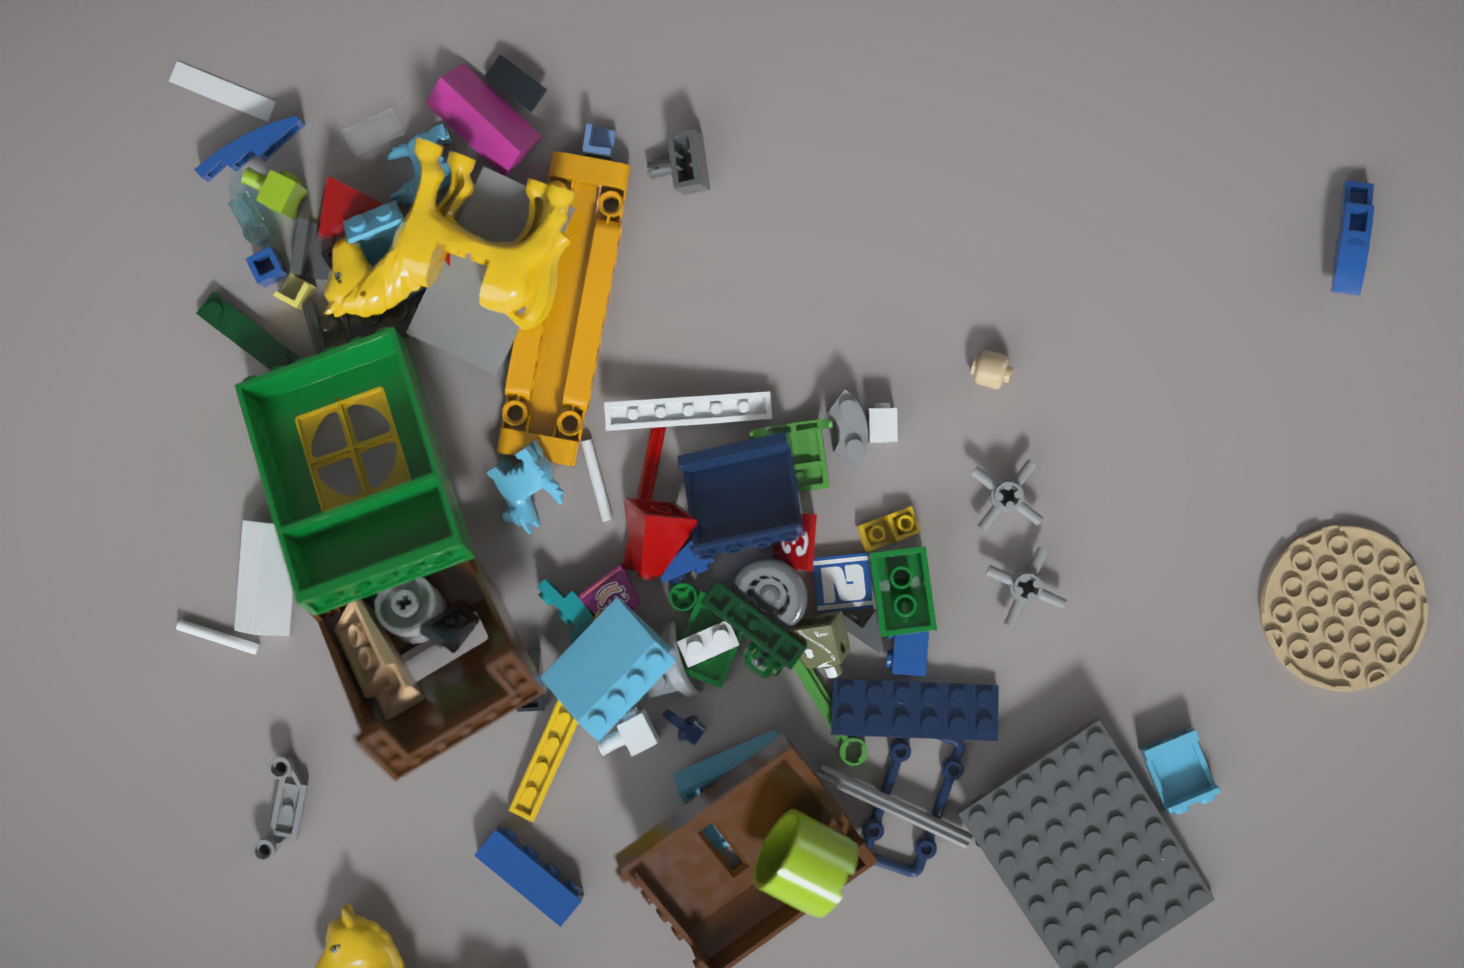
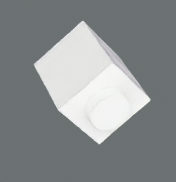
M874 403V408L867 410L868 443L898 442L897 408H890V403Z

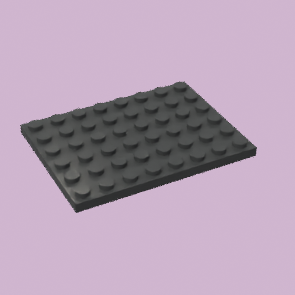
M1097 717L956 811L1060 968H1114L1215 900Z

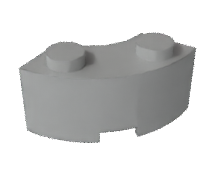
M844 389L827 412L835 422L838 430V441L833 452L857 468L867 448L868 426L861 406Z

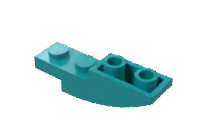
M545 578L537 586L541 591L538 596L549 606L553 603L560 610L558 615L566 624L570 626L573 623L576 626L569 633L572 637L570 640L572 644L590 626L595 618V614L577 597L579 594L575 590H572L565 596L548 578Z

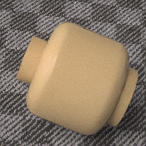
M985 350L981 355L976 354L970 375L974 376L976 384L998 390L1004 382H1010L1014 367L1009 366L1010 360L1007 355Z

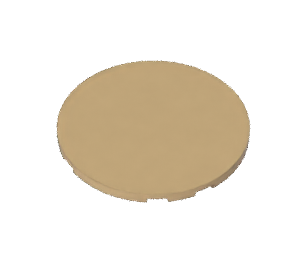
M1333 525L1307 532L1291 542L1281 551L1270 566L1264 579L1260 596V620L1263 633L1270 649L1280 663L1301 680L1333 691L1350 692L1372 688L1389 680L1401 668H1404L1419 649L1427 628L1429 604L1424 588L1425 583L1417 565L1413 563L1405 553V550L1386 535L1369 528L1354 525Z

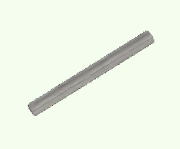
M822 765L817 773L820 781L963 848H967L970 844L972 836L969 832L830 767Z

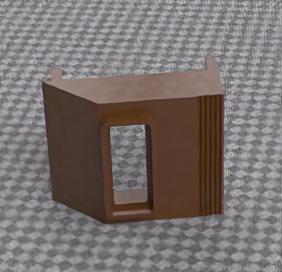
M475 552V558L423 576V578L443 595L447 603V609L460 603L480 617L488 639L417 681L426 699L392 719L386 720L376 697L365 698L334 631L348 604L316 616L309 613L319 624L360 732L353 735L356 745L395 782L546 692L499 591ZM378 593L362 599L374 611ZM385 628L404 662L435 645L430 640L416 644L404 642Z

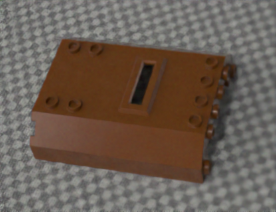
M784 734L614 855L618 866L615 872L623 883L629 882L635 890L640 887L642 889L640 893L649 905L655 904L657 907L655 910L664 923L669 921L672 925L671 930L679 941L684 939L691 947L695 956L692 962L696 968H732L806 914L756 888L753 883L754 866L761 846L774 824L787 811L796 809L856 842L858 846L856 868L854 874L848 873L844 886L878 861L863 838L860 837L847 815ZM712 823L742 860L734 868L728 864L702 830Z

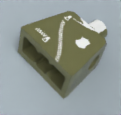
M842 611L803 616L794 627L786 630L787 633L808 647L800 657L805 667L809 669L823 667L828 678H835L842 674L843 670L840 664L849 654L851 648Z

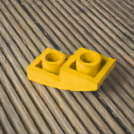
M912 506L856 526L865 553L921 532Z

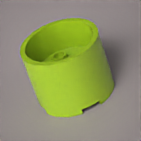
M791 809L778 819L761 846L753 871L754 886L810 916L822 918L830 913L844 894L840 890L847 880L848 873L854 874L858 859V846L856 842L796 809Z

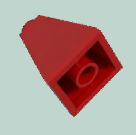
M327 177L323 188L316 238L347 237L343 221L384 204L334 178Z
M625 497L624 506L632 566L638 572L639 578L654 580V576L661 577L695 528L697 519L675 502Z

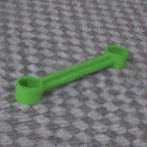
M800 658L793 669L830 728L831 698L813 668L805 667ZM834 735L839 743L840 757L846 764L857 766L865 761L868 751L862 739L856 736ZM850 741H858L863 745L861 747L862 755L857 760L846 758L845 750Z

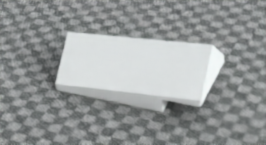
M243 520L234 631L253 635L291 636L294 594L274 523Z

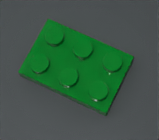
M700 591L681 639L724 621L700 603L708 592ZM733 628L740 644L743 634ZM678 646L681 662L688 676L722 688L738 646L691 667L687 666Z

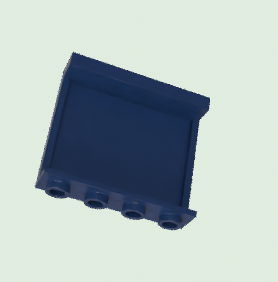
M786 432L677 456L678 465L684 474L688 511L690 515L697 519V524L691 532L693 545L689 546L690 551L696 558L703 560L716 557V554L724 552L736 554L742 552L743 548L753 546L755 548H765L770 546L772 542L781 540L782 542H793L798 540V537L806 535L792 442Z

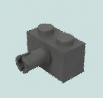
M694 129L666 134L670 158L647 163V168L652 169L648 170L650 179L654 180L655 178L672 175L674 189L683 195L710 190L703 135Z

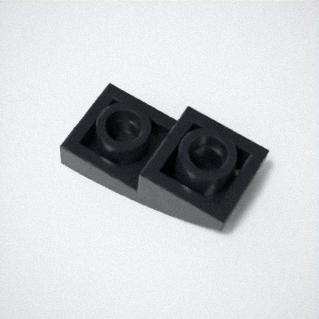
M501 54L484 76L530 112L534 110L547 91L544 86Z

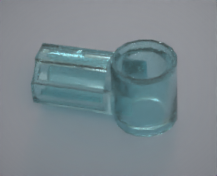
M247 191L231 198L227 204L242 228L244 238L258 248L265 249L271 246L275 240L274 230L267 224L251 194ZM259 228H263V237L258 240H255V231Z

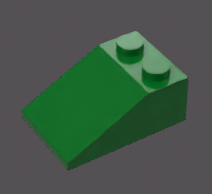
M926 546L869 553L870 573L880 636L887 637L937 630Z

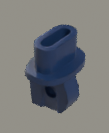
M668 708L662 714L667 721L679 729L678 740L681 742L686 740L695 745L706 729L704 725L698 722V717L695 715L684 720Z

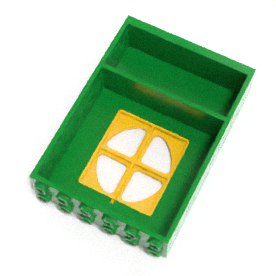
M394 327L378 329L375 334L367 337L353 338L348 344L340 347H328L318 355L301 357L293 364L273 367L268 373L260 376L246 377L241 383L234 385L298 606L316 616L475 558L409 345ZM353 405H365L375 409L387 419L390 424V430L387 433L365 441H357L349 415V408ZM338 413L347 443L346 446L317 458L314 457L313 441L318 427L329 414ZM394 442L397 446V453L393 469L382 485L373 488L370 485L362 455L368 450ZM351 458L360 485V492L353 496L335 492L322 481L318 473L319 469L343 459Z

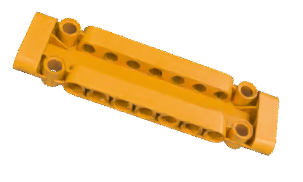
M552 152L546 184H553L576 193L571 204L575 211L564 232L571 242L560 256L558 287L554 306L548 317L539 325L529 330L520 328L515 337L505 387V396L507 397L502 410L503 418L497 453L515 456L526 445L537 440L543 449V455L549 462L576 466L581 434L584 428L585 413L588 411L622 233L621 220L625 210L624 204L631 172V166L627 164L565 152ZM615 199L619 202V207L616 211L608 212L604 209L605 202ZM514 406H520L523 410V416L518 421H512L509 417L510 409ZM569 416H574L578 420V426L574 431H566L564 428V420Z

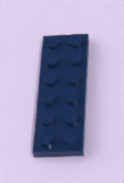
M832 679L830 735L998 741L999 685Z

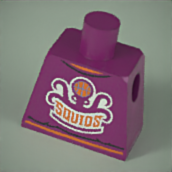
M622 564L618 565L577 596L594 614H597L598 610L604 611L617 596L632 611L642 604Z

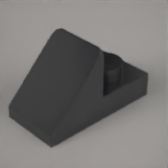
M458 603L421 624L419 633L438 647H445L450 652L456 653L479 623L480 617Z

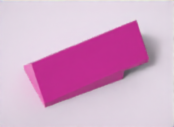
M464 63L440 77L426 102L479 155L505 177L543 139L532 126Z

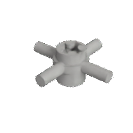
M1028 459L1012 480L1003 479L1000 481H996L978 466L975 467L970 475L991 490L990 500L992 507L977 525L980 529L986 532L1001 512H1012L1015 510L1036 526L1042 521L1044 517L1024 502V492L1021 487L1037 467L1035 463ZM1002 489L1014 492L1015 498L1008 501L1006 506L1001 501L1003 500V494L1000 493Z
M1038 547L1028 570L1019 571L1014 575L989 565L986 575L1009 585L1010 594L1014 598L1004 621L1005 624L1014 627L1024 604L1033 603L1038 599L1060 609L1064 608L1067 599L1043 589V582L1038 575L1048 553L1047 550ZM1021 581H1033L1034 587L1031 588L1027 596L1023 595V589L1019 587V583Z

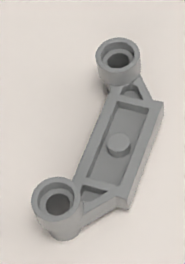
M277 756L268 765L270 775L275 779H279L269 835L258 840L252 847V855L259 862L269 861L289 840L296 841L299 837L309 784L303 783L294 766V761L288 756ZM281 762L285 763L286 770L281 768ZM264 844L269 846L270 852L265 850Z

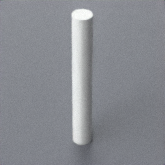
M592 439L582 441L581 445L602 522L612 520L613 517Z
M182 619L178 621L176 627L177 630L257 655L260 644Z

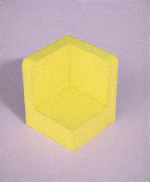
M290 273L280 293L274 291L273 296L299 310L305 311L317 287Z

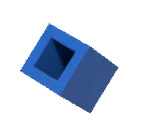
M271 246L245 258L257 284L265 288L289 276L279 251Z

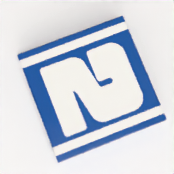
M867 552L814 558L813 574L818 614L873 608Z

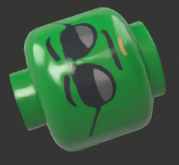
M753 642L744 651L743 656L746 657V667L762 679H766L772 674L775 677L778 676L785 667Z

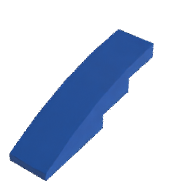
M296 115L267 124L239 137L216 151L194 170L201 178L210 182L227 166L236 172L239 171L255 155L265 162L300 131L305 124Z

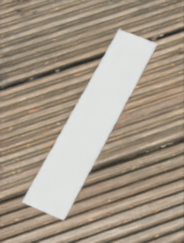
M178 61L169 79L171 83L267 122L276 101Z

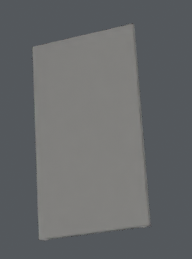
M483 166L475 183L474 192L468 198L457 223L474 235L490 242H513L524 230L529 217V197L525 192L526 186L492 171L489 167ZM570 206L569 208L568 221L563 225L561 229L563 233L565 232L569 224V221L575 211V208H573L572 206ZM450 254V266L444 261L437 280L431 287H427L406 333L410 337L418 338L490 372L491 375L498 376L520 328L505 313L488 310L479 304L481 286L488 267L470 260V254H467L466 259ZM523 308L522 310L517 311V312L520 313V314H523L524 311H525V308Z

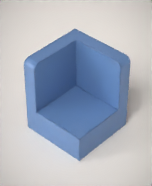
M586 123L582 149L584 155L612 160L616 131L594 128L592 123Z

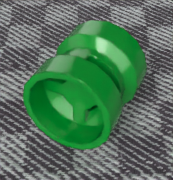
M687 582L676 584L669 593L671 605L679 611L691 609L697 601V592L693 585Z

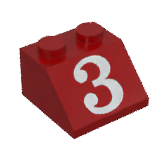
M803 513L806 535L798 537V540L793 542L779 541V545L773 546V558L789 564L796 570L813 571L817 514Z

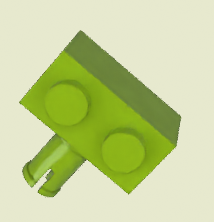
M248 167L241 179V183L260 191L256 201L293 221L308 190L301 186L303 181L282 169L279 173L270 170L266 176Z

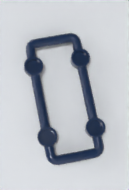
M898 738L889 745L888 752L891 756V761L880 790L885 794L891 795L901 763L909 759L911 755V747L908 744L910 738ZM936 739L954 746L951 757L944 759L941 764V772L944 777L931 815L939 819L942 818L954 780L959 779L964 773V766L961 762L965 749L963 740ZM874 807L871 818L866 819L861 827L864 841L871 851L874 842L881 839L884 834V826L881 821L885 811ZM925 830L924 836L916 839L914 850L917 856L913 866L873 853L878 861L874 865L907 877L919 876L924 870L927 859H931L937 852V846L934 841L935 834Z

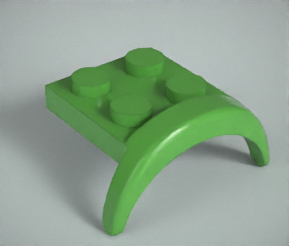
M831 419L788 423L750 431L751 439L786 432L792 442L799 492L830 488L822 430L833 427Z

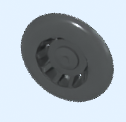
M774 558L755 559L744 565L734 578L731 591L783 630L791 629L803 617L807 606V590L801 576L789 564Z

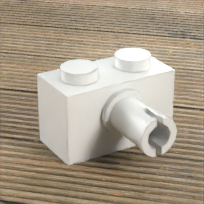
M635 706L619 720L617 724L618 730L606 735L599 742L596 740V744L603 756L624 745L628 747L631 755L634 756L657 744L659 735L645 708L638 710Z

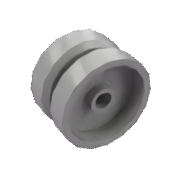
M423 577L379 592L375 600V614L380 624L402 641L412 644L428 641L429 639L419 633L421 624L447 610V603L443 595Z

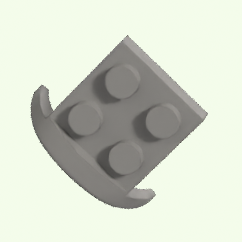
M673 617L664 624L662 636L660 637L679 654L676 640L677 619ZM679 655L677 661L637 702L678 690L684 696L690 698L699 696L700 692L691 684Z

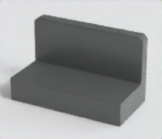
M298 217L289 273L299 277L326 281L329 277L330 268L320 253L333 246L335 238H316L318 223H314L310 219Z

